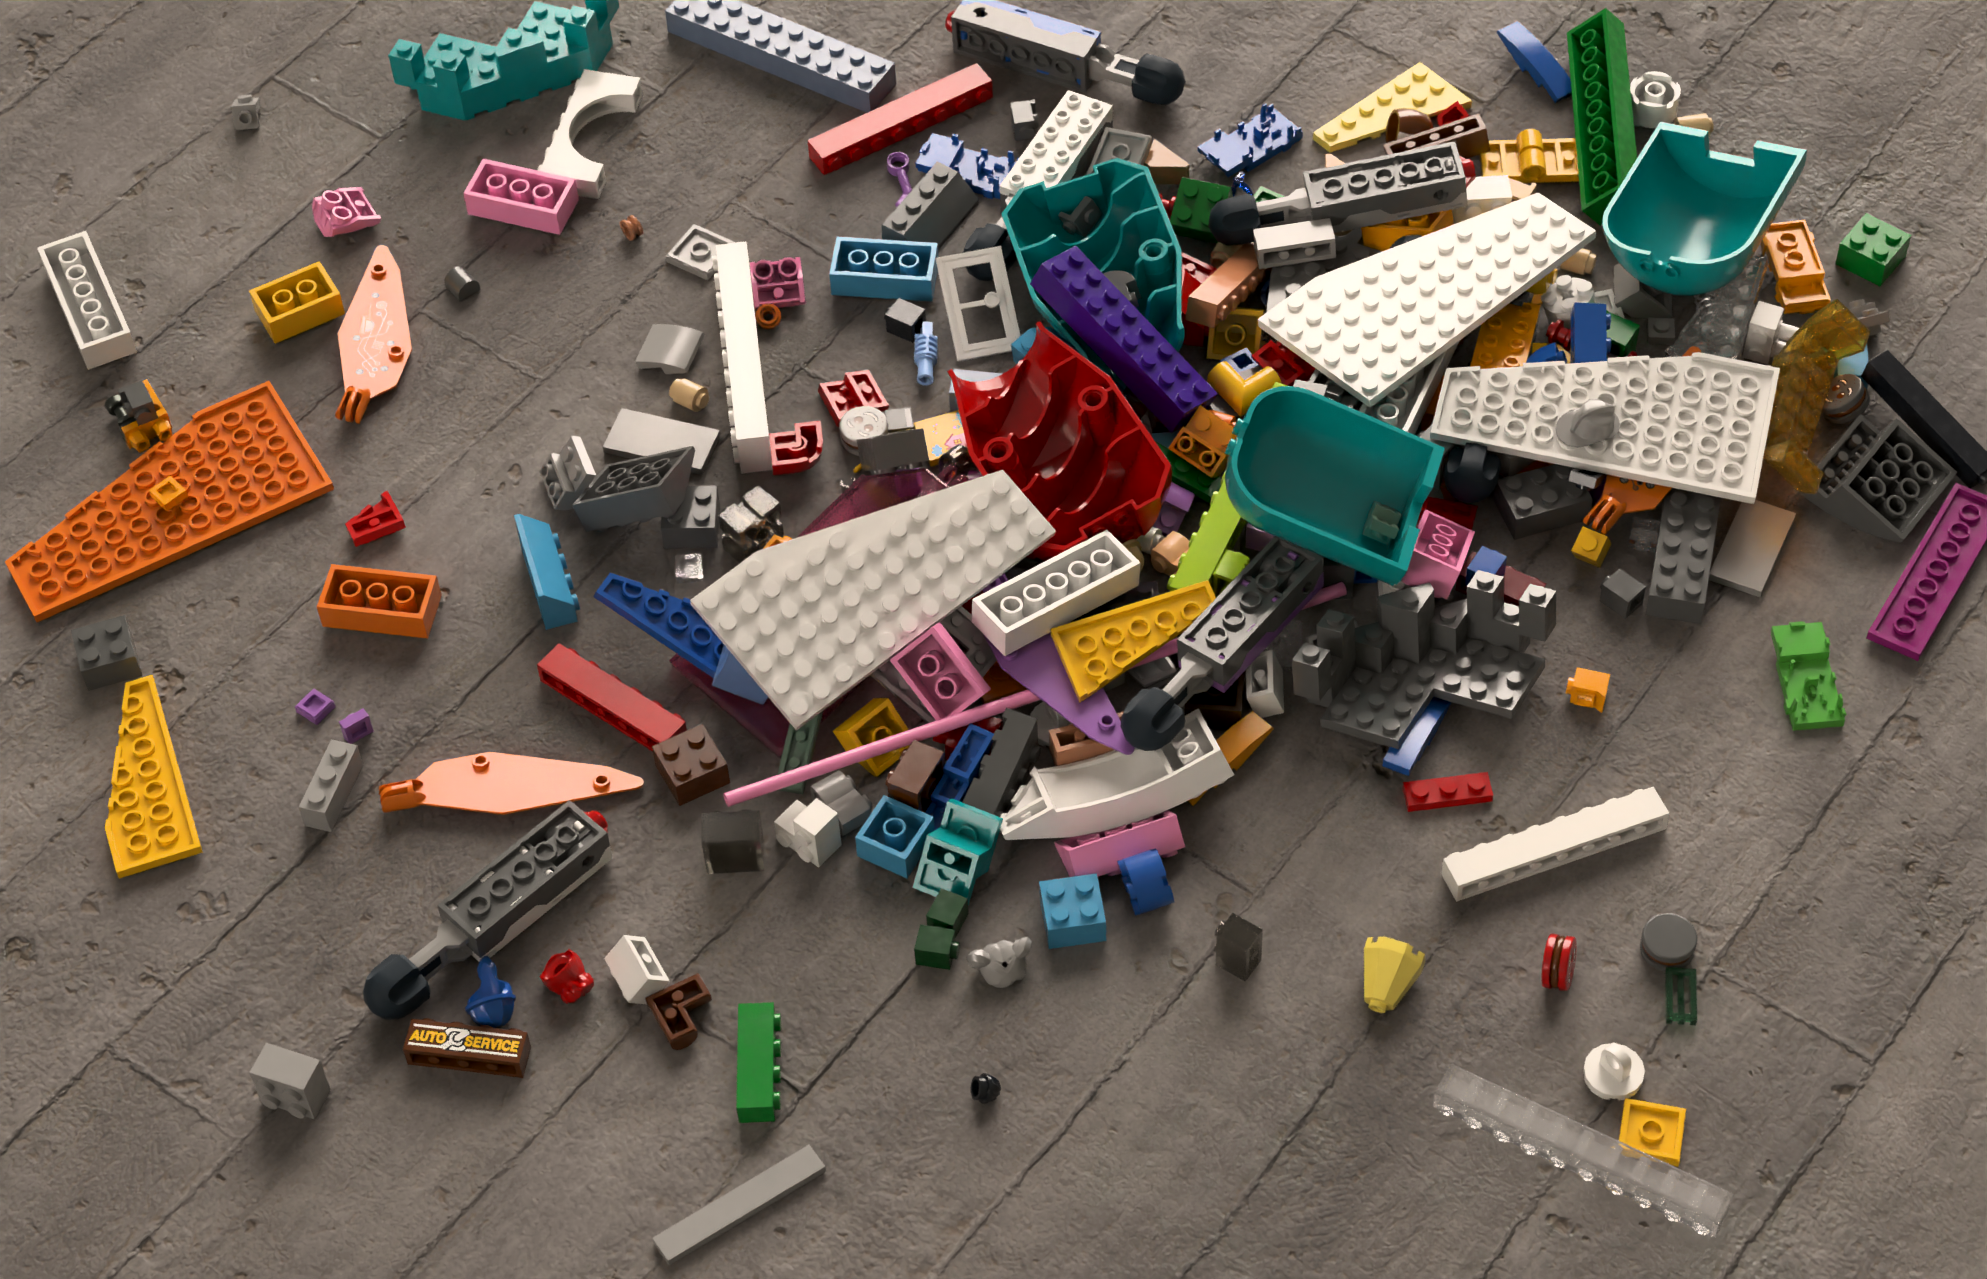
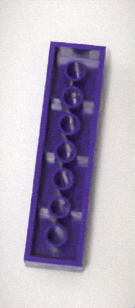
M1077 246L1062 252L1040 265L1030 285L1171 433L1188 424L1200 405L1205 409L1209 408L1218 393Z

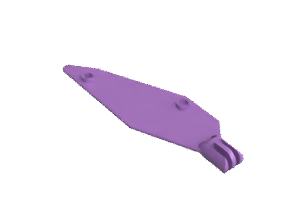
M1005 573L982 590L983 593L1007 582L1008 579ZM1051 632L1006 656L985 637L1002 670L1085 735L1125 755H1130L1134 752L1135 747L1125 739L1121 729V720L1103 688L1079 703L1051 637Z

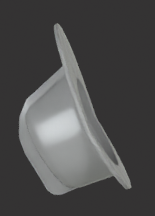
M1598 399L1585 402L1580 408L1563 414L1556 424L1557 437L1561 442L1572 447H1584L1614 437L1619 431L1620 423L1617 415L1614 413L1615 408L1613 404H1607Z

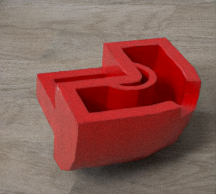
M821 421L794 423L795 431L769 434L773 476L801 473L811 469L820 461L823 449Z

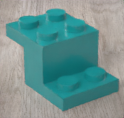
M952 798L948 800L940 828L931 832L926 837L912 888L937 897L940 889H944L968 898L969 905L976 879L989 871L1003 818Z

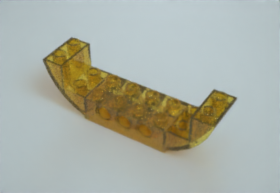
M1835 299L1810 317L1788 340L1781 352L1774 356L1771 365L1772 367L1780 368L1763 459L1795 490L1806 494H1817L1823 472L1807 457L1838 361L1863 352L1870 334V330L1839 299Z

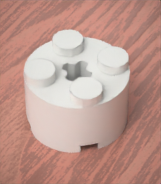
M1647 72L1643 74V77L1633 79L1630 91L1634 126L1656 128L1659 122L1672 123L1677 115L1680 86L1678 83L1676 85L1671 81V76L1661 72Z
M1569 275L1558 277L1556 283L1552 284L1547 292L1541 296L1548 324L1556 323L1558 319L1564 321V327L1570 329V313L1574 302L1597 303L1591 282L1581 278H1571Z

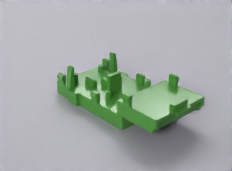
M1805 621L1789 622V625L1772 626L1771 637L1777 656L1776 668L1785 699L1784 709L1786 715H1789L1793 731L1844 726L1846 711L1845 708H1842V694L1838 695L1835 680H1837L1835 672H1832L1828 658L1830 654L1829 645L1831 644L1829 638L1825 636L1822 622L1805 623Z

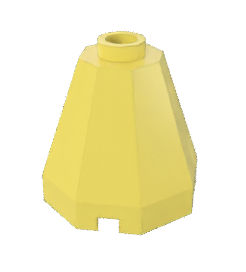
M1373 937L1367 938L1364 947V1001L1369 1004L1368 1007L1371 1010L1379 1013H1385L1386 1010H1394L1421 975L1425 964L1424 953L1419 951L1418 955L1412 953L1413 946L1388 937H1378L1377 942H1373Z

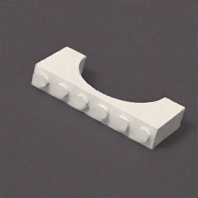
M584 69L581 78L576 81L573 96H570L568 99L567 110L561 115L559 128L553 133L552 144L545 151L544 162L542 165H539L537 171L573 178L576 180L578 196L599 199L606 183L603 164L590 161L581 156L573 148V141L586 124L600 116L615 112H636L643 96L640 78Z

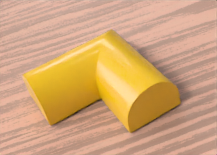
M1226 361L1217 364L1207 377V382L1240 417L1247 413L1251 403L1258 395L1272 389L1275 382L1281 383L1276 371L1269 366L1264 367L1244 380Z

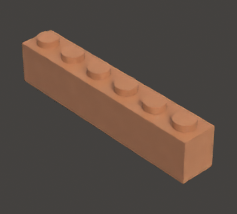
M1254 242L1240 247L1189 295L1185 320L1215 328L1232 311H1235L1237 306L1242 301L1244 302L1247 296L1254 292L1261 282L1264 283L1271 274L1272 267L1259 269Z

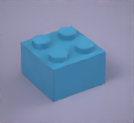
M883 795L855 837L857 857L904 878H908L921 859L927 835L935 831L934 817Z
M1097 873L1039 881L1040 904L1049 949L1106 941V919Z

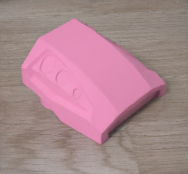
M362 187L325 191L321 197L313 199L314 221L324 237H334V235L354 232L366 227L375 226L381 221L380 215L375 213L363 194Z
M786 257L773 262L760 260L756 263L750 262L755 309H758L763 304H773L778 308L806 304L800 257H795V259Z

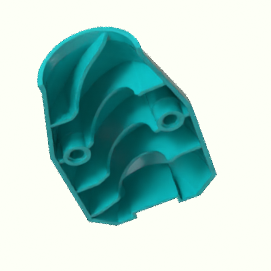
M1114 158L1093 165L1094 173L1046 188L1044 181L1020 188L1001 214L1037 310L1071 348L1109 375L1114 382H1123L1030 285L1043 262L1077 246L1102 273L1110 271L1130 273L1135 278L1142 299L1138 300L1140 307L1136 309L1177 352L1181 349L1185 331L1182 324V251L1149 168L1123 159ZM1085 196L1092 198L1102 211V217L1086 237L1076 233L1074 235L1069 234L1062 227L1063 222L1058 217L1059 213L1063 212L1071 215Z

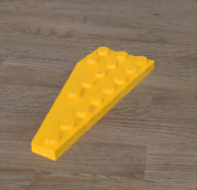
M153 675L125 683L122 722L119 725L118 731L119 743L116 746L111 780L113 786L111 798L108 801V819L105 823V831L119 879L203 853Z

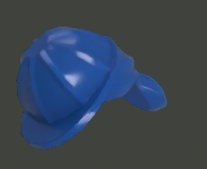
M484 956L477 967L481 986L468 999L465 1011L478 1026L489 1025L493 1028H500L511 1019L516 996L513 994L512 987L508 982L498 979L497 966L490 957Z

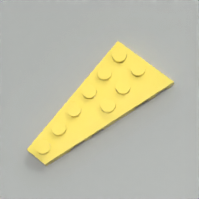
M1419 62L1313 132V140L1331 153L1356 145L1358 140L1367 137L1372 139L1381 137V133L1386 132L1388 118L1393 109H1415L1427 114L1430 118L1439 115L1456 101L1464 109L1471 108L1472 100Z

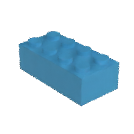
M836 237L829 273L831 295L886 299L900 298L903 300L933 302L938 272L935 260L938 257V243Z

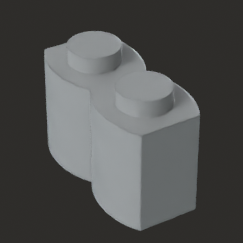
M840 770L810 786L813 801L817 798L838 813L840 835L842 836L863 825L871 814L872 804L868 797L856 791L853 779L849 775L845 776Z

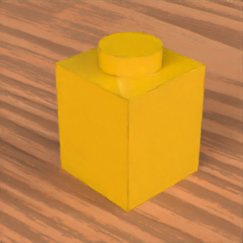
M1583 526L1571 551L1575 558L1600 568L1611 546V542L1607 536Z

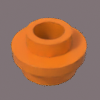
M763 304L756 311V322L764 329H773L781 321V312L773 304ZM766 314L773 315V319L770 321H766L764 319V316Z

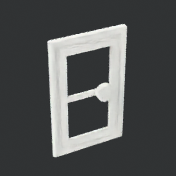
M1001 246L935 258L957 361L1012 352L1011 344L1021 335ZM990 263L996 292L987 293L984 300L960 304L952 269ZM983 305L995 308L999 305L1006 338L968 344L961 310Z

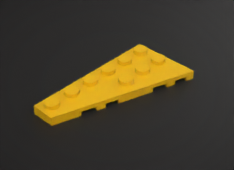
M1206 580L1052 628L1051 637L1079 703L1184 632L1216 599L1209 581Z

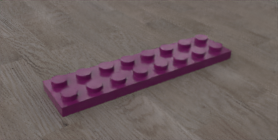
M1955 483L1870 627L1866 639L1919 661L1987 542V495Z

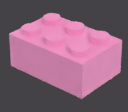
M940 622L890 659L891 663L936 721L962 712L991 690Z

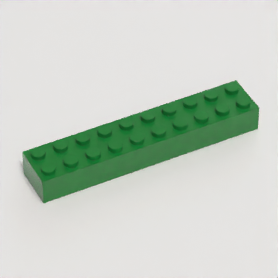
M1607 8L1567 32L1581 209L1600 226H1602L1603 214L1637 159L1624 23Z

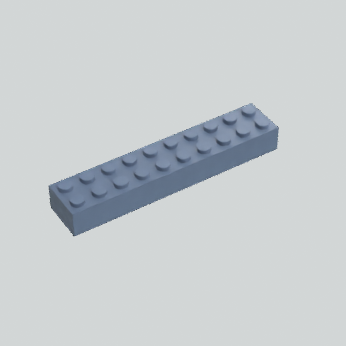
M674 0L665 10L669 33L866 113L875 110L896 85L894 62L739 0Z

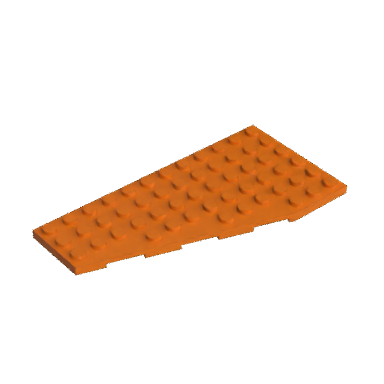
M270 381L196 412L192 416V421L165 442L159 441L129 465V470L102 491H95L65 514L66 519L35 543L29 542L5 561L36 623L334 490L332 481ZM171 476L186 489L188 497L166 511L151 498L149 490Z

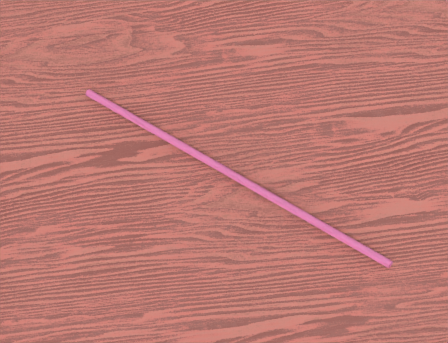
M1340 582L1320 589L1302 610L1345 596L1347 590L1344 583ZM1178 638L1169 641L1132 668L1178 653ZM1027 689L723 794L726 805L730 807L908 746L913 740L919 742L969 725L970 723L972 724L1004 713L1006 708L1012 710L1041 699Z

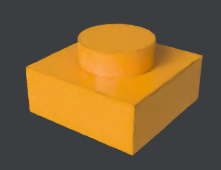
M171 476L149 490L151 498L166 511L188 497L186 489Z

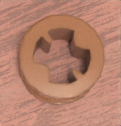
M630 215L627 221H620L621 230L629 240L632 241L636 238V235L641 236L643 234V228L635 216Z

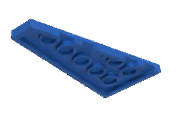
M613 573L606 577L595 592L594 598L714 678L724 644L691 606V599L684 597L682 600L670 596L667 591L661 589L655 591L643 587L640 582Z

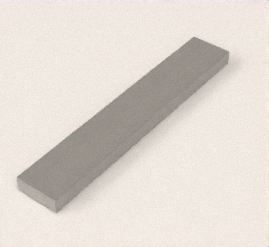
M807 1145L652 1238L653 1243L670 1266L825 1173L826 1167L812 1147Z

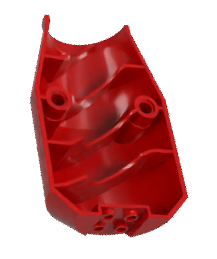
M1041 321L1036 323V337L1032 347L1025 357L1007 372L989 380L970 382L957 377L952 369L947 371L953 382L968 452L981 475L985 476L1004 470L1056 530L1053 537L1032 552L1036 557L1047 561L1105 530H1108L1121 544L1137 539L1141 535L1145 536L1156 522L1169 493L1172 482V466L1109 375L1047 330Z

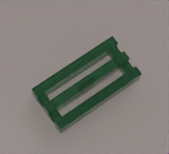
M1666 967V1024H1672V1021H1678L1680 1025H1684V1022H1690V1025L1697 1024L1696 969ZM1672 975H1677L1678 1013H1673ZM1684 976H1689L1690 1014L1684 1013Z

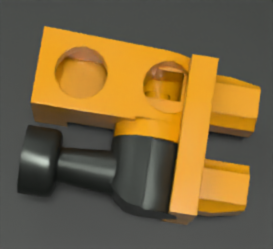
M147 379L143 382L153 401L158 419L138 426L134 416L129 418L119 395H113L105 402V408L109 414L117 416V422L129 449L134 447L139 453L149 449L151 446L150 439L158 437L160 441H166L173 435L168 413Z

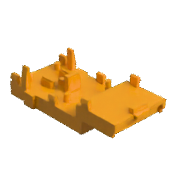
M1805 220L1772 223L1761 241L1762 255L1765 256L1766 252L1769 260L1768 268L1770 272H1773L1776 279L1775 298L1777 302H1780L1781 307L1784 308V314L1797 312L1800 314L1814 313V310L1827 309L1831 306V299L1823 280L1825 272L1814 245L1815 238L1813 233L1809 232Z

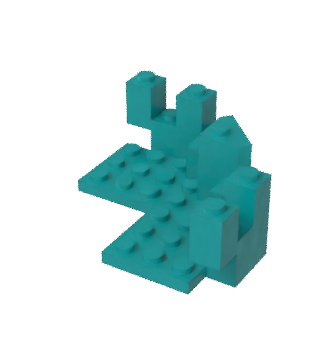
M585 0L586 8L572 6L571 9L534 1L517 29L508 27L497 46L439 33L424 56L421 44L399 39L388 55L395 84L417 90L421 110L464 121L475 118L474 114L485 110L490 113L507 107L506 103L517 99L522 102L539 96L540 91L549 88L553 91L571 85L572 80L581 78L584 69L591 71L599 69L613 45L610 22L619 9L618 0Z

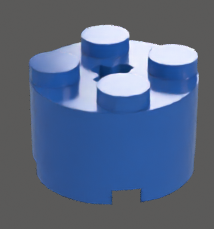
M1156 848L1117 861L1126 893H1129L1131 898L1130 902L1135 916L1175 903L1171 887L1168 885L1165 868Z

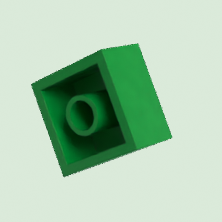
M1865 213L1840 242L1835 264L1881 287L1906 257L1911 235Z

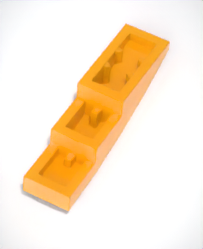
M1251 711L1221 735L1216 742L1231 769L1234 768L1237 771L1274 728L1254 711ZM1207 790L1199 797L1188 800V802L1194 806Z

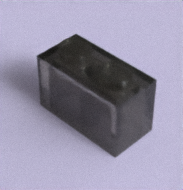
M1232 913L1227 921H1221L1215 930L1216 945L1214 952H1216V965L1246 981L1261 962L1263 929Z

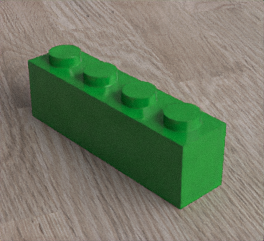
M774 1002L738 1004L736 1109L739 1123L775 1122V1110H781L780 1092H776V1084L781 1083V1067L776 1065V1057H781V1040L776 1039V1032L781 1031L782 1022L781 1013H775Z

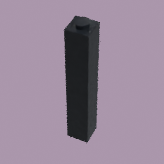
M1888 349L1870 360L1861 377L1937 455L1957 471L1956 475L1968 488L1971 489L1979 483L1981 485L1986 484L1987 451Z

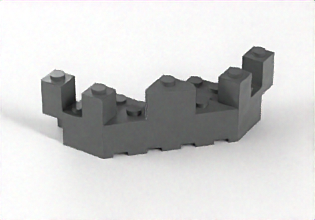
M1478 570L1467 585V599L1434 607V588L1430 583L1377 596L1378 622L1355 628L1353 615L1328 609L1316 626L1317 646L1304 643L1292 659L1294 694L1307 698L1309 703L1327 708L1320 718L1321 727L1396 749L1400 748L1433 697L1512 719L1545 668L1544 658L1524 652L1530 644V638L1545 642L1555 628L1556 590L1529 584L1519 600V606L1504 603V577Z

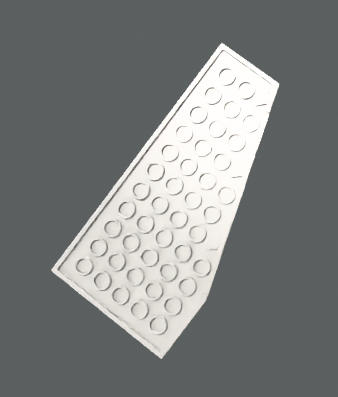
M1536 193L1317 276L1258 319V327L1370 408L1596 238V230L1540 193Z
M1701 352L1681 357L1649 358V355L1615 357L1601 362L1565 364V361L1523 363L1522 367L1480 369V366L1446 368L1430 432V439L1464 446L1466 443H1478L1487 446L1489 451L1754 504L1780 368ZM1598 399L1607 404H1613L1615 408L1614 413L1617 415L1620 423L1619 431L1614 437L1584 447L1568 446L1557 437L1556 424L1563 414L1580 408L1585 402Z
M1000 470L756 551L692 598L690 604L797 731L887 663L927 630L941 622L1055 535L1056 530L1004 470Z

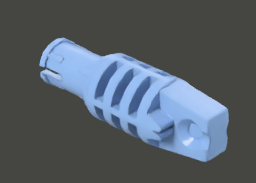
M925 321L922 322L920 334H915L914 362L918 367L917 382L920 385H930L933 383V367L937 363L938 336L933 335V323Z

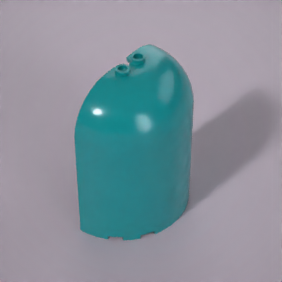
M1659 122L1603 214V231L1612 254L1619 264L1638 281L1668 294L1683 296L1701 295L1726 286L1739 276L1756 252L1802 173L1806 162L1807 150L1757 140L1753 146L1754 159L1710 151L1709 135L1706 130Z
M1281 386L1266 390L1258 395L1251 403L1244 419H1237L1232 431L1236 438L1235 440L1230 439L1225 450V454L1229 455L1225 471L1226 490L1231 504L1237 513L1246 522L1264 532L1389 585H1397L1408 570L1420 529L1416 528L1422 505L1433 489L1445 448L1304 388ZM1374 501L1398 510L1401 513L1397 524L1399 531L1395 540L1391 538L1388 545L1362 534L1365 521Z

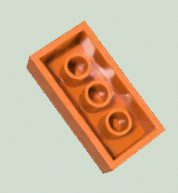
M331 564L317 604V610L323 627L428 639L442 595L437 576Z

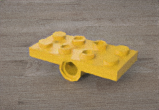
M1526 129L1518 134L1517 140H1490V151L1479 155L1482 177L1508 175V178L1522 183L1579 181L1576 138L1542 139V135L1538 130Z

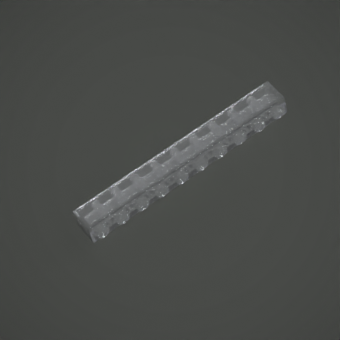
M1450 1064L1435 1090L1433 1107L1437 1108L1444 1115L1455 1116L1465 1121L1472 1128L1485 1130L1493 1134L1500 1141L1515 1144L1528 1154L1538 1155L1549 1160L1551 1164L1558 1168H1566L1573 1171L1582 1179L1594 1181L1605 1186L1614 1194H1622L1633 1199L1644 1208H1652L1663 1213L1669 1220L1680 1221L1692 1227L1699 1234H1708L1715 1238L1730 1209L1733 1193L1453 1064Z

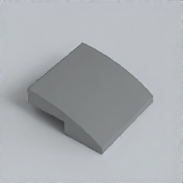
M653 324L635 363L639 369L661 367L665 374L687 373L705 335L701 331L688 327Z

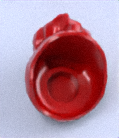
M570 949L564 953L553 955L547 961L543 973L539 976L543 984L549 990L560 995L562 1001L566 1004L575 1003L580 997L590 992L594 986L593 977L585 972L580 957Z

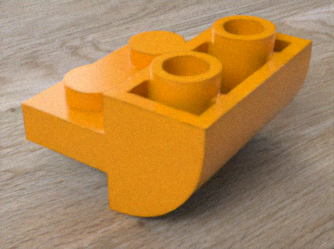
M1200 405L1186 427L1181 428L1168 449L1214 479L1226 469L1229 455L1225 454V450L1230 439L1235 440L1236 435L1232 434L1234 427Z

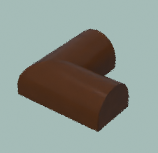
M699 973L646 997L645 1001L672 1049L681 1050L690 1046L698 1037L697 1029L687 1012L712 1001V998Z

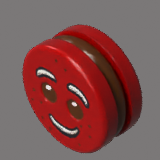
M1559 934L1549 935L1542 963L1541 980L1544 988L1552 989L1553 987L1554 989L1559 988L1561 991L1569 990L1576 962L1577 942L1575 937L1559 936Z

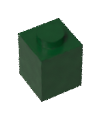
M940 889L926 915L927 926L955 930L956 938L969 914L968 898Z
M920 925L914 948L915 964L950 970L952 960L958 959L960 942L955 940V930Z

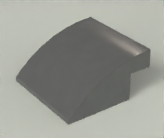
M1860 414L1846 427L1796 490L1814 505L1850 526L1876 537L1901 543L1957 474V471L1897 418L1880 432Z

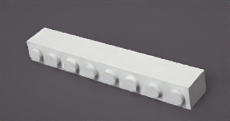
M1654 787L1645 790L1638 789L1630 795L1619 799L1612 798L1604 804L1592 808H1583L1578 813L1566 817L1559 816L1552 822L1540 826L1533 825L1517 834H1507L1499 840L1487 844H1478L1473 849L1461 853H1452L1443 859L1441 875L1457 902L1665 830L1669 812Z

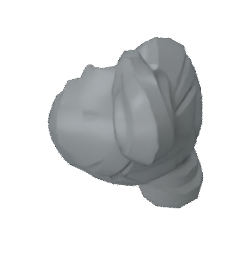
M1026 936L1014 942L1001 940L997 943L988 944L983 950H973L966 958L968 966L979 969L989 985L998 988L1008 987L1016 980H1022L1025 977V955L1029 953L1032 942ZM1003 962H1006V963H1007V967H1006V968H1004V967L1002 966V963H1003Z

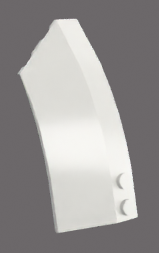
M1196 709L1185 716L1184 728L1174 739L1158 750L1144 751L1134 748V752L1130 755L1114 750L1066 765L1038 770L1034 766L1029 773L1032 778L1027 786L1021 785L1012 798L1011 803L1013 806L1008 814L1002 813L1000 816L1003 818L1000 830L1005 840L1065 838L1102 832L1155 816L1190 799L1197 798L1204 791L1224 783L1228 778L1234 776V773L1199 709Z

